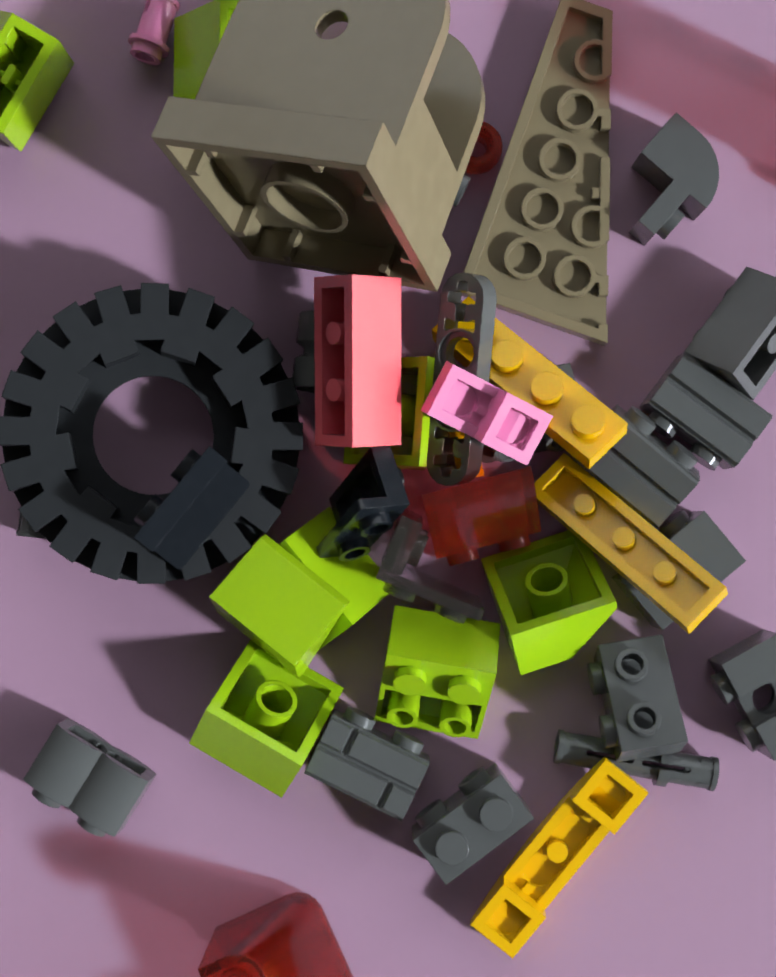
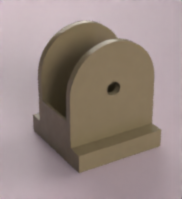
M239 0L196 98L168 96L151 138L247 259L336 275L356 274L401 278V286L438 292L452 254L442 233L484 120V84L470 52L457 38L448 33L450 25L449 0ZM337 22L348 23L344 32L333 39L321 38L323 32L330 25Z

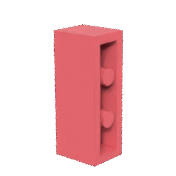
M356 274L314 277L315 446L355 448L401 445V278Z

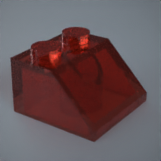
M531 466L422 494L419 497L434 558L446 557L448 566L479 559L477 548L498 543L500 553L531 545L529 535L541 532Z

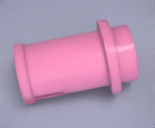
M146 0L136 33H131L128 38V42L132 46L130 54L134 58L150 65H160L162 58L168 57L170 48L166 44L176 12L179 11L180 3L177 0Z

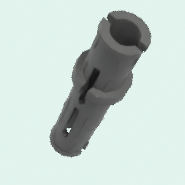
M559 729L555 740L553 762L591 769L606 756L586 753L588 750L614 755L613 747L605 749L600 737L575 734ZM677 752L617 763L615 758L606 757L629 776L652 779V783L655 786L666 787L669 782L714 791L718 783L719 759L713 756L705 757ZM644 760H646V761H652V762H657V763L666 764V765L680 766V767H684V768H683L682 770H679V769L668 768V767H663V766L654 765V764H652V765H651V764H646V763H642V762H643Z

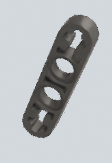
M465 272L457 273L448 278L442 288L433 385L446 361L458 366L454 359V348L462 338H467L474 350L473 360L464 370L489 382L497 298L492 282L485 276ZM462 292L476 293L475 304L467 305L461 303ZM458 321L474 322L475 328H458ZM430 416L427 469L430 476L437 483L444 486L467 484L474 480L482 464L483 443L465 434L464 439H458V437L448 438V432H459V430ZM448 454L461 458L460 468L455 469L453 465L447 464Z

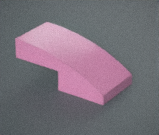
M448 361L445 362L421 408V411L525 465H528L553 418L552 415Z

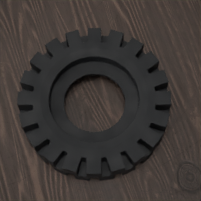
M141 283V289L123 291L120 285L95 292L96 299L81 306L75 301L53 316L55 323L43 334L37 330L20 352L24 358L16 372L10 370L1 396L6 399L4 414L0 416V446L3 448L5 463L0 465L8 490L14 492L21 505L18 510L34 532L39 531L51 543L49 547L70 562L76 561L90 568V572L113 580L126 579L137 581V584H165V581L178 579L186 581L211 573L212 569L226 562H232L251 548L250 545L262 533L266 534L281 514L282 511L280 509L287 495H291L299 472L297 462L299 451L303 450V422H299L297 406L300 404L293 378L287 377L281 365L283 358L269 338L263 340L252 328L254 323L234 307L227 310L214 303V296L188 288L187 293L169 290V284ZM140 377H166L184 384L195 392L205 404L211 417L214 433L212 448L227 460L226 463L248 480L250 484L247 491L182 569L175 568L155 551L151 552L134 538L142 527L133 520L153 495L131 491L114 481L103 469L94 448L93 428L100 406L108 395L120 385ZM170 493L159 494L158 496L165 500Z

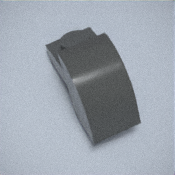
M677 112L641 151L631 166L662 194L638 220L629 233L644 246L655 234L664 240L684 218L685 214L694 221L708 207L716 193L719 182V165L716 154L708 140Z

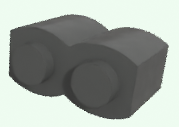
M67 718L55 726L23 780L33 788L32 795L41 803L52 808H59L61 805L69 808L78 816L77 823L87 832L99 837H103L105 834L115 837L125 827L155 778L156 773L133 756L113 747L90 729Z

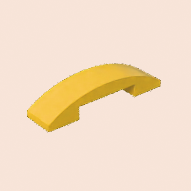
M606 757L602 758L567 792L534 830L492 886L470 920V925L513 959L546 919L545 909L609 831L614 835L649 794L648 790Z

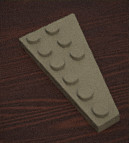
M560 0L464 272L485 276L492 282L496 290V308L605 346L608 343L606 305L609 287L607 242L609 241L610 221L609 131L611 129V109H609L610 76L612 74L613 11L584 0ZM462 292V296H469L476 301V293Z

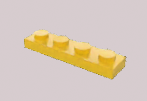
M468 296L461 303L469 305L475 304V301ZM495 317L489 383L552 415L553 418L545 434L590 469L627 433L628 423ZM458 321V328L474 329L475 323ZM438 324L431 329L432 338L435 343L437 340ZM462 338L455 345L454 358L464 367H467L473 360L474 350L471 342L467 338Z
M565 453L528 489L534 501L688 634L728 595L725 585Z

